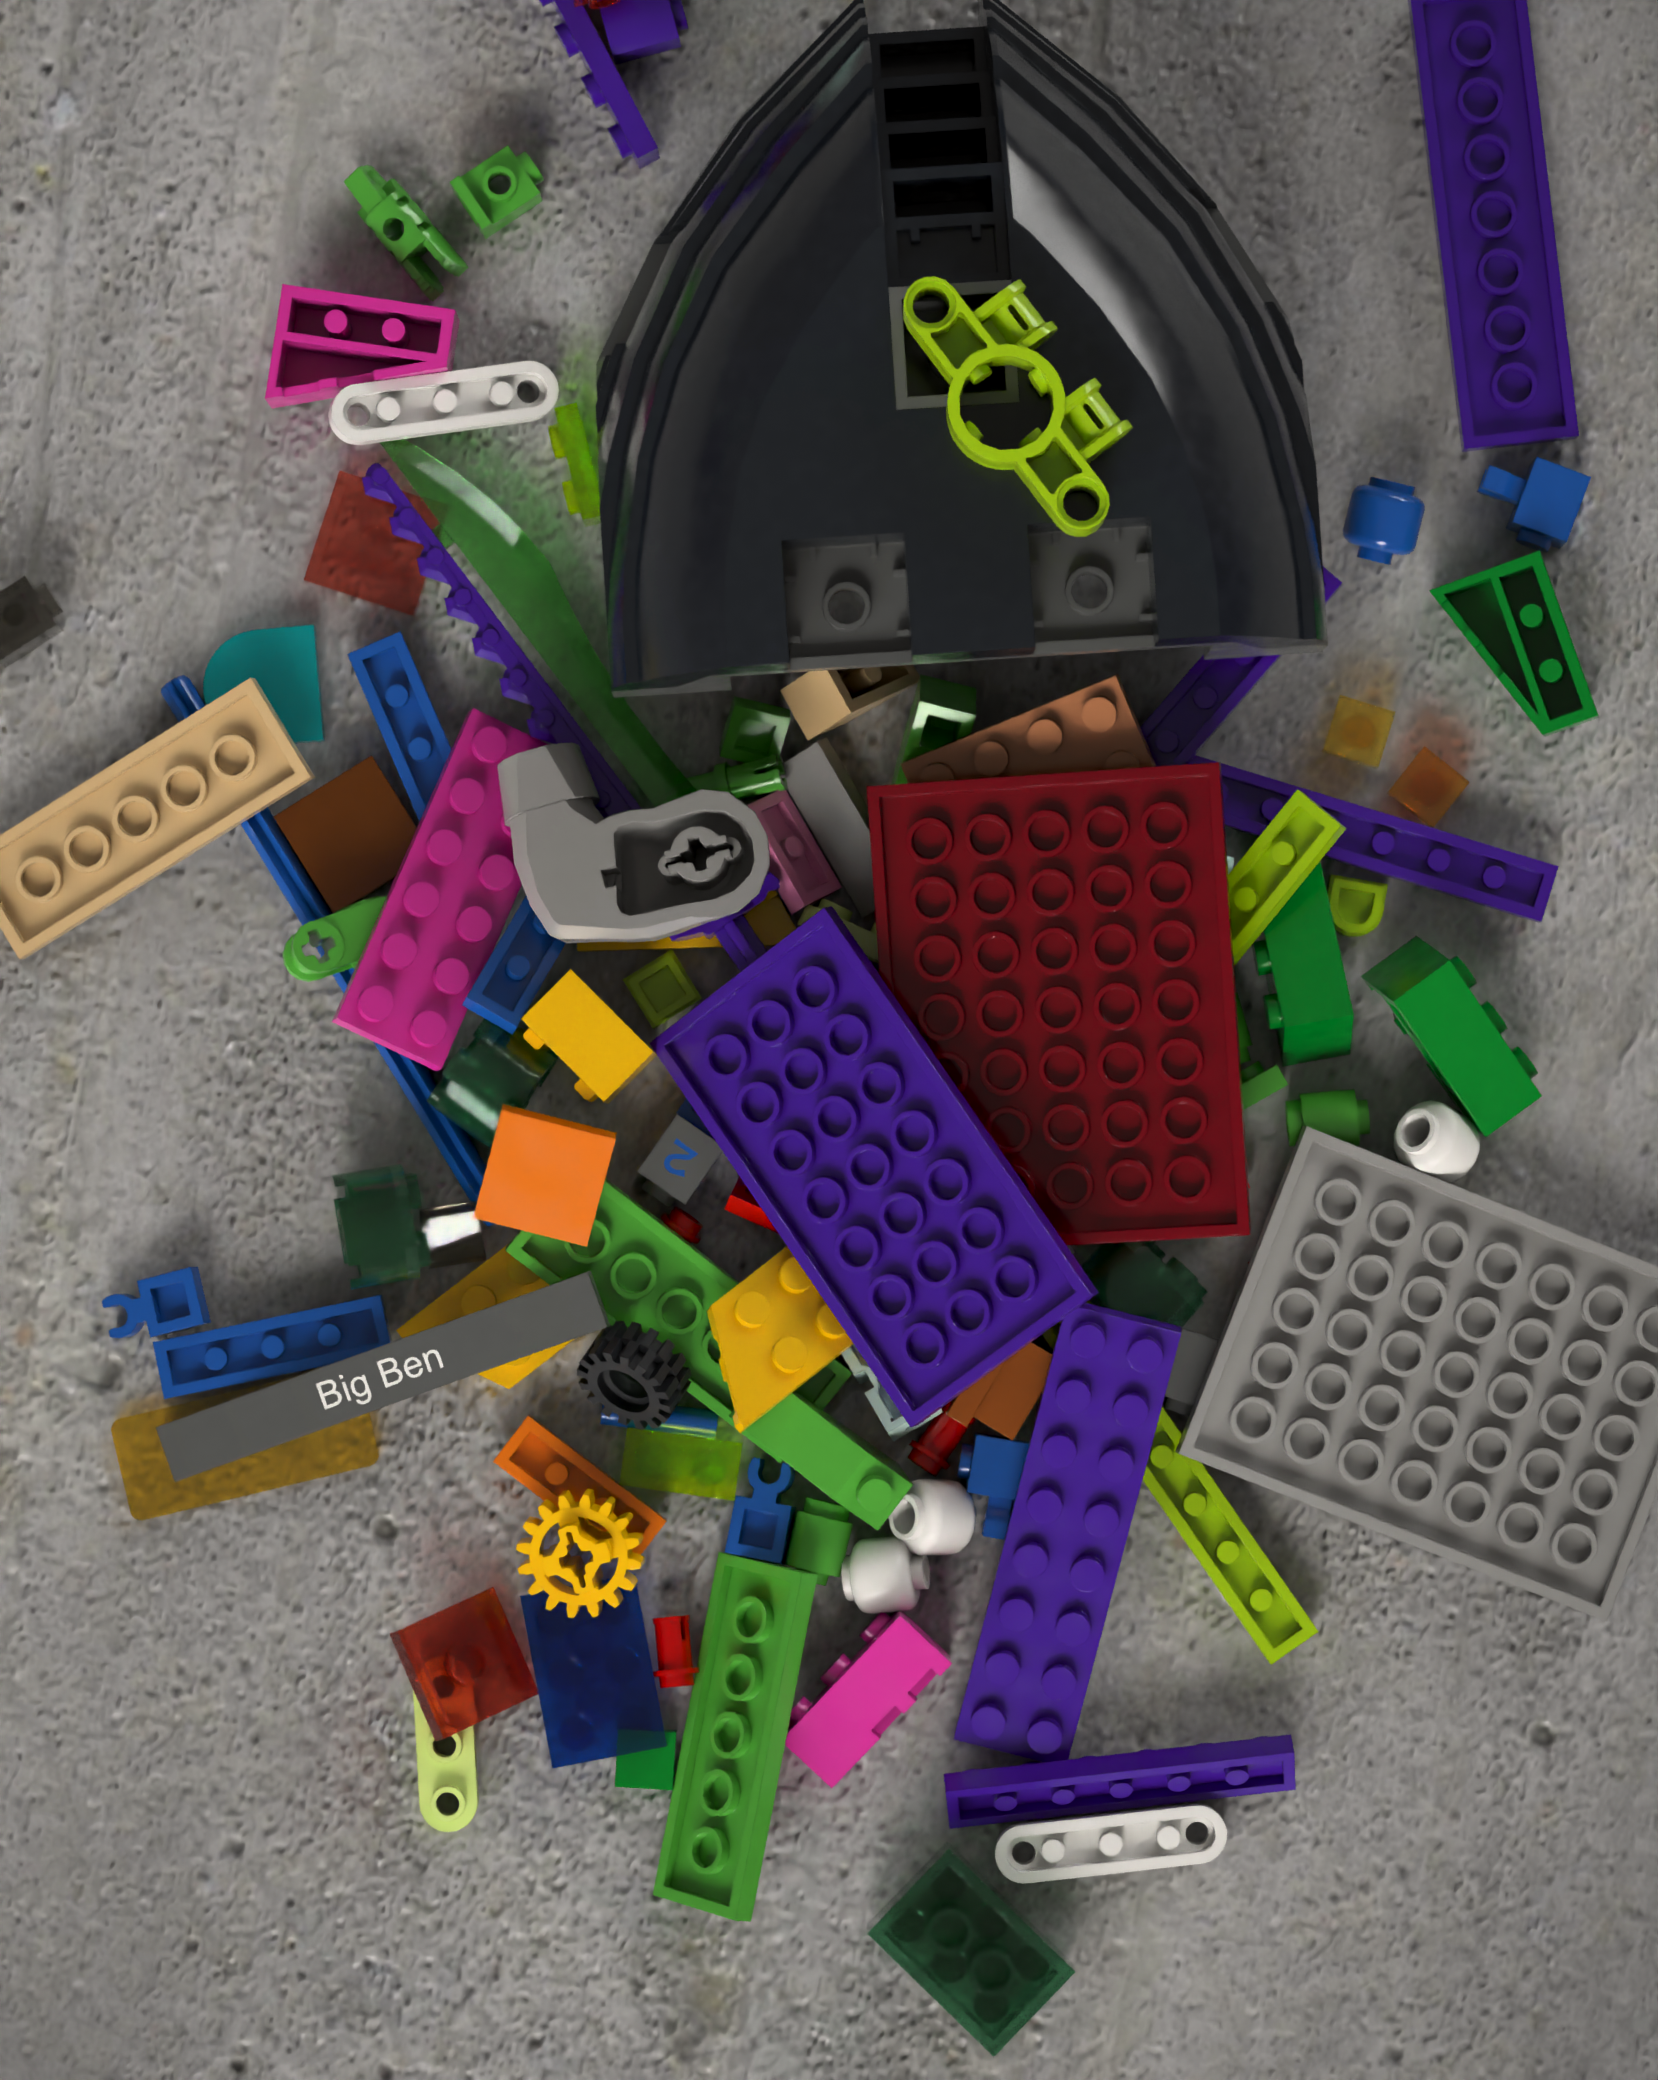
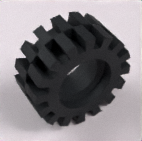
M616 1321L613 1326L610 1325L601 1330L579 1362L577 1376L582 1378L578 1383L581 1390H591L587 1398L593 1405L598 1402L604 1405L601 1412L609 1417L614 1412L619 1415L618 1423L627 1426L633 1420L636 1429L645 1430L648 1424L654 1429L658 1428L662 1422L665 1424L688 1390L691 1383L688 1380L691 1376V1370L689 1367H683L686 1358L682 1353L673 1354L671 1352L675 1345L669 1339L663 1343L656 1339L659 1332L650 1328L646 1334L642 1332L641 1324L631 1322L627 1328L624 1321Z

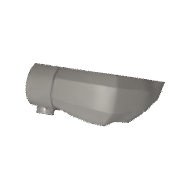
M575 743L551 744L520 752L504 759L497 766L504 824L510 827L515 868L531 908L548 934L566 943L657 941L737 913L760 893L770 868L768 836L755 811L729 792L701 789L654 808L633 809L614 813L603 818L595 807L600 802L599 794L580 747Z

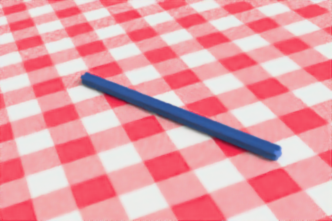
M185 675L172 679L161 688V694L178 722L206 706L191 680ZM268 807L241 823V826L302 926L309 921L333 914ZM322 946L316 947L322 957L325 954ZM353 968L333 975L343 993L355 970ZM374 1042L475 1208L486 1169L483 1159L426 1066ZM483 1221L487 1226L495 1225L494 1223Z

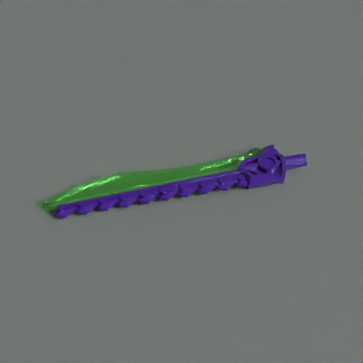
M405 439L380 442L381 446L440 524L431 530L389 475L388 471L378 462L371 465L366 472V476L362 477L365 495L396 505L397 508L393 513V517H389L392 534L422 544L424 549L420 557L417 558L420 575L449 584L452 587L448 598H444L447 615L478 625L479 629L476 636L472 638L475 656L505 665L507 669L503 674V678L499 679L502 695L534 707L531 718L527 719L530 736L552 744L575 743L579 745L600 797V802L595 807L603 818L614 813L642 808L447 552V549L452 545L456 544L653 806L657 807L696 792L697 790L665 754L627 704L624 697H613L609 673L597 656L576 618L550 562L527 535L493 501L461 475ZM768 871L760 893L739 912L670 936L673 942L684 941L702 936L711 939L716 936L740 972L768 951L744 915L765 901L769 892L779 889L780 880Z

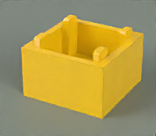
M571 969L521 1018L529 1027L524 1032L523 1038L539 1052H544L549 1047L580 1078L574 1084V1089L589 1102H594L599 1097L603 1102L609 1104L657 1056Z

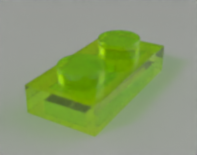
M577 402L556 407L554 410L558 423L547 427L556 460L567 457L572 479L562 481V487L569 514L581 513L585 527L600 524L599 484L580 409Z
M627 1427L619 1485L735 1501L743 1442Z

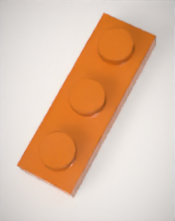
M530 1414L493 1461L542 1500H549L557 1508L559 1507V1496L565 1490L571 1492L575 1502H580L585 1491L592 1489L595 1496L594 1503L600 1506L610 1496L614 1497L616 1502L612 1512L617 1517L627 1512L633 1514V1518L626 1527L627 1532L643 1534L644 1539L632 1549L634 1553L641 1555L667 1521L665 1517ZM588 1519L589 1524L603 1532H607L602 1525Z

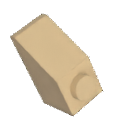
M914 665L808 671L781 689L780 692L809 741L850 722L918 684L920 676Z

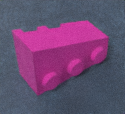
M282 284L265 400L273 409L335 398L342 389L353 384L452 371L460 323L456 310Z
M903 1611L894 1612L891 1616L884 1612L878 1613L859 1635L866 1642L865 1645L851 1660L842 1653L820 1677V1680L827 1686L812 1702L802 1696L792 1707L785 1745L831 1788L870 1750L891 1723L918 1699L916 1696L937 1674L941 1676L952 1664L950 1654Z

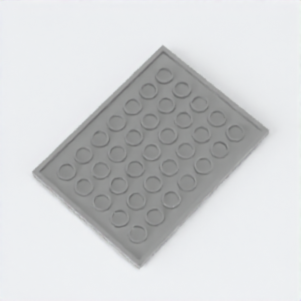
M1302 1126L1175 1452L1607 1622L1658 1492V1266L1310 1127Z

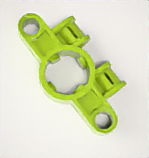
M932 276L923 277L915 281L907 289L903 300V321L910 334L950 385L946 405V419L950 434L958 448L968 458L982 466L997 470L1014 469L1056 526L1065 534L1074 537H1085L1096 532L1104 523L1110 503L1109 494L1104 484L1089 466V463L1124 437L1133 428L1128 420L1121 421L1098 392L1101 384L1096 378L1089 380L1065 398L1064 387L1058 373L1048 360L1034 351L1046 342L1058 328L1053 321L1045 322L1024 294L1026 286L1021 279L1008 285L973 312L955 288L946 280ZM925 295H935L945 301L948 307V314L937 323H926L915 315L913 310L914 303ZM1012 365L1029 371L1028 377L1041 397L1046 393L1048 394L1051 405V419L1043 433L1038 427L1029 433L1018 444L1019 449L999 450L980 442L984 436L970 420L964 423L960 415V398L964 387L970 381L973 385H976L992 374L990 367ZM1074 491L1087 492L1095 498L1098 512L1087 521H1077L1067 515L1063 507V499Z

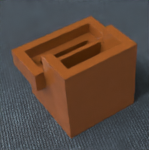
M1032 1342L950 1401L951 1404L946 1411V1415L966 1427L974 1417L1013 1441L1044 1389L1052 1354Z

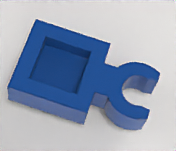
M188 1267L137 1281L140 1298L130 1294H113L102 1300L103 1308L121 1305L127 1311L128 1318L126 1323L122 1327L109 1330V1335L112 1338L132 1337L143 1328L144 1323H147L150 1337H159L211 1323L198 1267Z
M754 1457L749 1464L747 1473L748 1480L754 1488L752 1498L735 1496L725 1553L784 1564L796 1507L780 1504L782 1494L788 1491L794 1482L795 1469L787 1463H782L779 1479L769 1484L764 1480L762 1474L765 1459Z

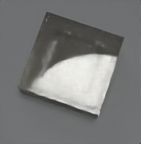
M477 1201L419 1210L429 1269L487 1260L481 1221L473 1218Z

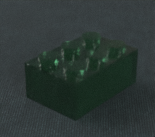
M948 1841L867 1924V1934L993 2057L1075 1973L1073 1963Z

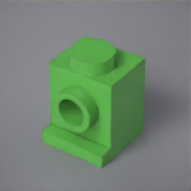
M508 145L463 176H457L450 181L454 194L485 239L543 201L541 193L536 185L544 181L542 174L526 151L516 157ZM497 176H505L511 181L510 189L504 194H495L489 189L491 180Z

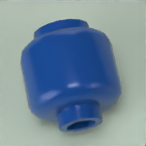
M1370 477L1369 485H1359L1353 489L1344 522L1343 536L1348 542L1359 546L1357 557L1391 565L1393 554L1407 555L1414 551L1425 510L1423 501L1413 496L1415 487Z

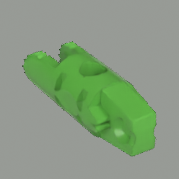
M365 165L358 167L344 180L346 186L362 206L357 212L359 216L374 231L375 236L390 254L396 258V261L430 301L436 300L444 292V287L421 256L429 251L446 271L457 277L468 268L466 262L440 231L433 226L430 219L410 198V195L396 179L391 178L387 182L373 166ZM402 223H403V225H404V233L402 232V229H401Z

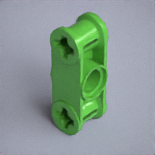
M387 895L362 900L344 907L331 915L309 921L301 926L284 945L282 956L288 972L298 980L310 982L351 968L355 969ZM308 942L312 947L322 946L325 954L319 960L315 955L305 957L302 948Z

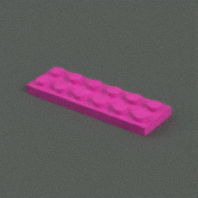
M472 708L467 713L333 1017V1023L432 1070L439 1071L442 1069L468 1010L462 1004L490 958L522 885L514 865L510 827L504 824L497 766L501 761L514 754L549 744L533 738L475 708Z

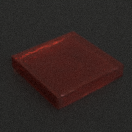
M339 471L304 581L415 617L428 579L420 575L417 558L420 557L424 546L394 536L389 517H393V513L397 508L396 505L365 495L361 477ZM402 491L440 541L451 509L450 506Z
M494 1587L483 1590L390 1633V1637L435 1741L445 1739L539 1694Z

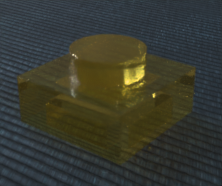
M1340 695L1337 699L1321 752L1377 769L1395 712Z

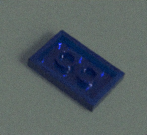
M604 1579L602 1583L605 1584L610 1579ZM638 1584L635 1585L632 1591L618 1587L624 1598L620 1605L614 1608L603 1599L602 1611L596 1617L591 1616L586 1605H581L577 1615L574 1618H569L566 1610L567 1603L561 1601L549 1611L545 1608L549 1594L545 1591L534 1595L520 1596L552 1768L668 1746Z

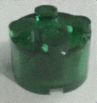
M484 1018L473 1034V1037H475L467 1048L462 1046L442 1073L444 1077L435 1087L427 1102L474 1138L491 1148L502 1104L526 1109L530 1103V1098L538 1086L541 1087L559 1057L545 1044L539 1050L534 1049L523 1038L525 1030L520 1026L516 1028L513 1034H510Z
M402 1164L332 1175V1186H344L345 1192L344 1198L334 1199L344 1264L348 1263V1266L356 1265L359 1275L347 1278L350 1290L420 1279V1268L431 1266V1257L426 1231H415L412 1210L422 1208L417 1175L413 1173L404 1174Z
M1156 1241L1102 1243L1081 1264L1082 1269L1099 1292L1095 1295L1100 1302L1099 1304L1105 1308L1183 1328L1205 1304L1202 1298L1208 1291L1198 1282V1278L1174 1256L1165 1264L1162 1259L1166 1254L1155 1244Z

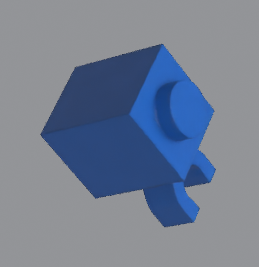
M1536 457L1530 463L1524 479L1489 465L1488 469L1484 471L1477 492L1513 504L1514 507L1506 529L1518 533L1516 542L1547 553L1550 546L1560 549L1567 542L1591 477Z
M975 1433L973 1445L962 1443L957 1478L967 1479L966 1489L968 1493L988 1496L982 1528V1535L984 1537L1005 1539L1012 1500H1015L1029 1446L1028 1441L1016 1439L1012 1441L1005 1437Z

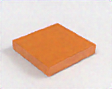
M502 1104L473 1218L587 1247L617 1133Z

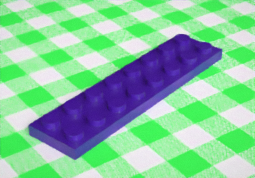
M1408 0L1462 452L1577 439L1579 430L1527 0Z
M1084 1303L1061 1320L957 1719L954 1740L1042 1762L1069 1759L1180 1341L1181 1326L1089 1303Z

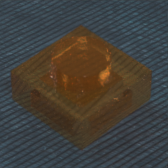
M1424 746L1387 791V794L1427 826L1434 828L1470 782Z

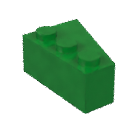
M1540 550L1429 590L1544 737L1599 718Z
M1319 862L1259 935V941H1255L1252 944L1258 976L1266 975L1269 994L1263 995L1265 1014L1269 1029L1276 1030L1282 1067L1350 1055L1354 1013L1321 862Z
M1415 936L1361 976L1371 991L1375 990L1384 998L1397 1017L1393 1021L1403 1035L1408 1033L1428 1062L1426 1064L1428 1069L1459 1111L1475 1124L1477 1130L1485 1137L1489 1136L1542 1097L1531 1080L1538 1074L1536 1068L1518 1046L1512 1050L1509 1048L1501 1036V1033L1508 1029L1505 1022L1488 1001L1482 1005L1477 1001L1470 990L1477 982L1458 956H1454L1449 960L1418 936Z

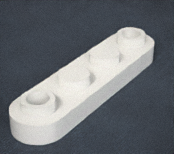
M521 361L353 384L342 389L333 399L329 407L328 418L331 429L342 441L353 445L372 444L535 421L545 416L554 407L558 399L559 387L555 375L547 366L536 361ZM519 384H528L534 389L536 395L534 402L526 403L518 397L517 387ZM351 407L363 409L367 416L366 424L362 426L352 424L347 416L348 409Z
M1191 1803L1016 1823L1007 1827L999 1835L995 1844L994 1854L997 1866L1006 1878L1016 1883L1027 1884L1207 1863L1219 1856L1224 1849L1227 1840V1829L1223 1819L1215 1809L1205 1804ZM1193 1822H1201L1207 1827V1835L1201 1842L1194 1843L1186 1838V1829ZM1022 1841L1029 1842L1035 1849L1033 1857L1027 1862H1019L1012 1855L1014 1846Z

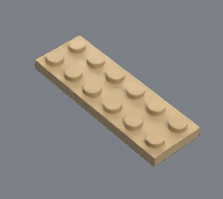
M250 677L0 834V928L19 959L29 957L315 778L257 680Z

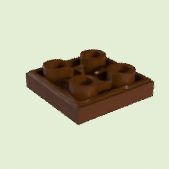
M372 755L273 816L333 913L361 901L393 881L417 829V826Z

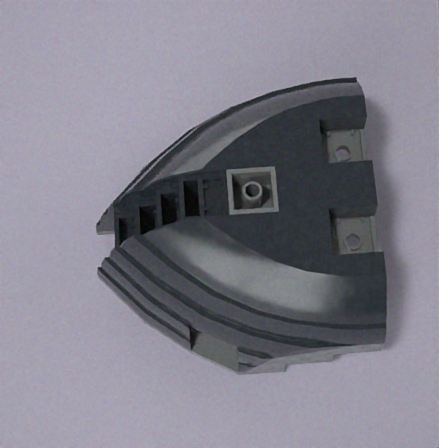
M854 0L734 123L655 239L596 363L597 403L595 407L600 522L611 692L614 698L732 690L731 676L1203 646L1204 660L1317 653L1323 652L1328 646L1316 461L1308 403L1304 389L1303 364L1294 343L1287 315L1218 210L1216 203L1127 103L1000 0H977L979 27L868 34V23L863 0ZM932 276L946 280L955 288L973 312L1008 285L1021 279L1026 286L1024 294L1045 322L1053 321L1058 328L1046 342L1034 351L1048 360L1058 373L1064 387L1065 398L1089 380L1096 378L1101 384L1098 392L1121 421L1128 420L1133 428L1124 437L1089 463V466L1104 484L1109 494L1110 503L1104 523L1096 532L1085 537H1074L1065 534L1056 526L1014 469L997 470L982 466L968 458L958 448L950 434L946 419V405L950 385L910 334L903 321V300L907 289L915 281L923 277ZM925 295L919 298L913 306L915 315L926 323H937L948 314V307L945 301L935 295ZM1012 365L990 367L992 374L976 385H973L970 381L964 387L960 398V415L964 423L970 420L984 436L980 441L982 444L999 450L1019 449L1018 444L1037 427L1043 433L1048 427L1051 419L1050 398L1047 393L1042 397L1038 394L1028 377L1029 371ZM1074 491L1063 499V507L1067 515L1077 521H1087L1098 512L1095 498L1087 492ZM1093 575L1101 579L1105 584L1107 591L1106 599L1098 607L1085 608L1074 600L1072 585L1079 577ZM845 590L858 594L865 606L861 618L850 624L836 621L829 611V602L832 597L838 592Z

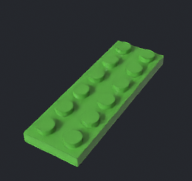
M606 1178L587 1247L522 1230L517 1232L506 1246V1252L549 1285L591 1271L610 1325L613 1326L616 1321H624L628 1328L631 1322L641 1324L642 1332L646 1334L650 1328L659 1332L656 1339L663 1343L669 1339L675 1345L671 1352L673 1354L682 1353L686 1358L683 1367H689L691 1370V1376L688 1379L691 1383L687 1392L735 1428L733 1420L729 1417L734 1407L728 1383L723 1381L719 1364V1345L713 1338L707 1310L714 1302L740 1283L738 1280ZM835 1358L795 1391L823 1410L851 1376L852 1371L845 1363ZM746 1430L742 1432L744 1436L779 1463L783 1461Z
M718 1552L697 1661L699 1673H695L694 1685L692 1687L655 1879L654 1896L734 1921L751 1922L818 1574L750 1557Z

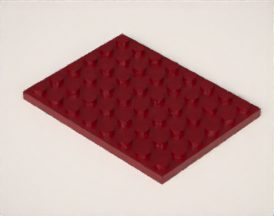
M1221 762L867 786L879 975L1066 1246L1250 1235L1251 1217Z

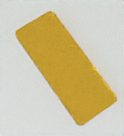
M291 1378L120 1418L113 1423L111 1432L130 1513L137 1520H147L371 1466L379 1459V1449L370 1412L177 1482L174 1481L156 1427Z

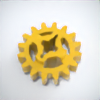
M592 1489L585 1491L580 1502H575L569 1490L563 1491L559 1496L558 1508L547 1499L543 1501L538 1507L539 1514L543 1520L530 1516L523 1525V1528L533 1537L521 1538L516 1545L517 1551L529 1555V1558L517 1568L519 1574H533L536 1579L528 1589L529 1594L534 1595L543 1590L548 1593L549 1597L545 1608L549 1611L556 1607L559 1601L567 1603L566 1610L569 1618H574L577 1615L581 1605L587 1606L592 1617L598 1616L603 1608V1599L609 1605L616 1608L624 1599L618 1587L632 1591L638 1582L635 1575L628 1570L640 1569L645 1563L644 1556L632 1552V1549L638 1546L644 1539L643 1534L638 1532L628 1533L626 1530L627 1525L633 1518V1514L627 1512L617 1517L612 1512L616 1499L612 1496L602 1506L595 1504V1496ZM588 1519L602 1525L607 1532H603L589 1524ZM556 1523H559L560 1528L557 1530L560 1538L559 1543L551 1545L549 1549L544 1550V1541L549 1529ZM575 1543L578 1544L581 1551H591L592 1556L586 1564H584L581 1556L571 1557L569 1551ZM618 1557L617 1568L613 1577L603 1584L601 1580L604 1576L601 1568L602 1564ZM554 1575H558L570 1582L573 1588L560 1582Z

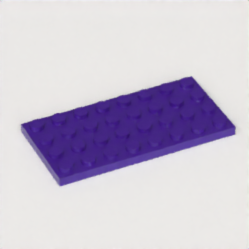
M832 906L822 908L649 1043L910 1427L919 1425L1099 1293Z

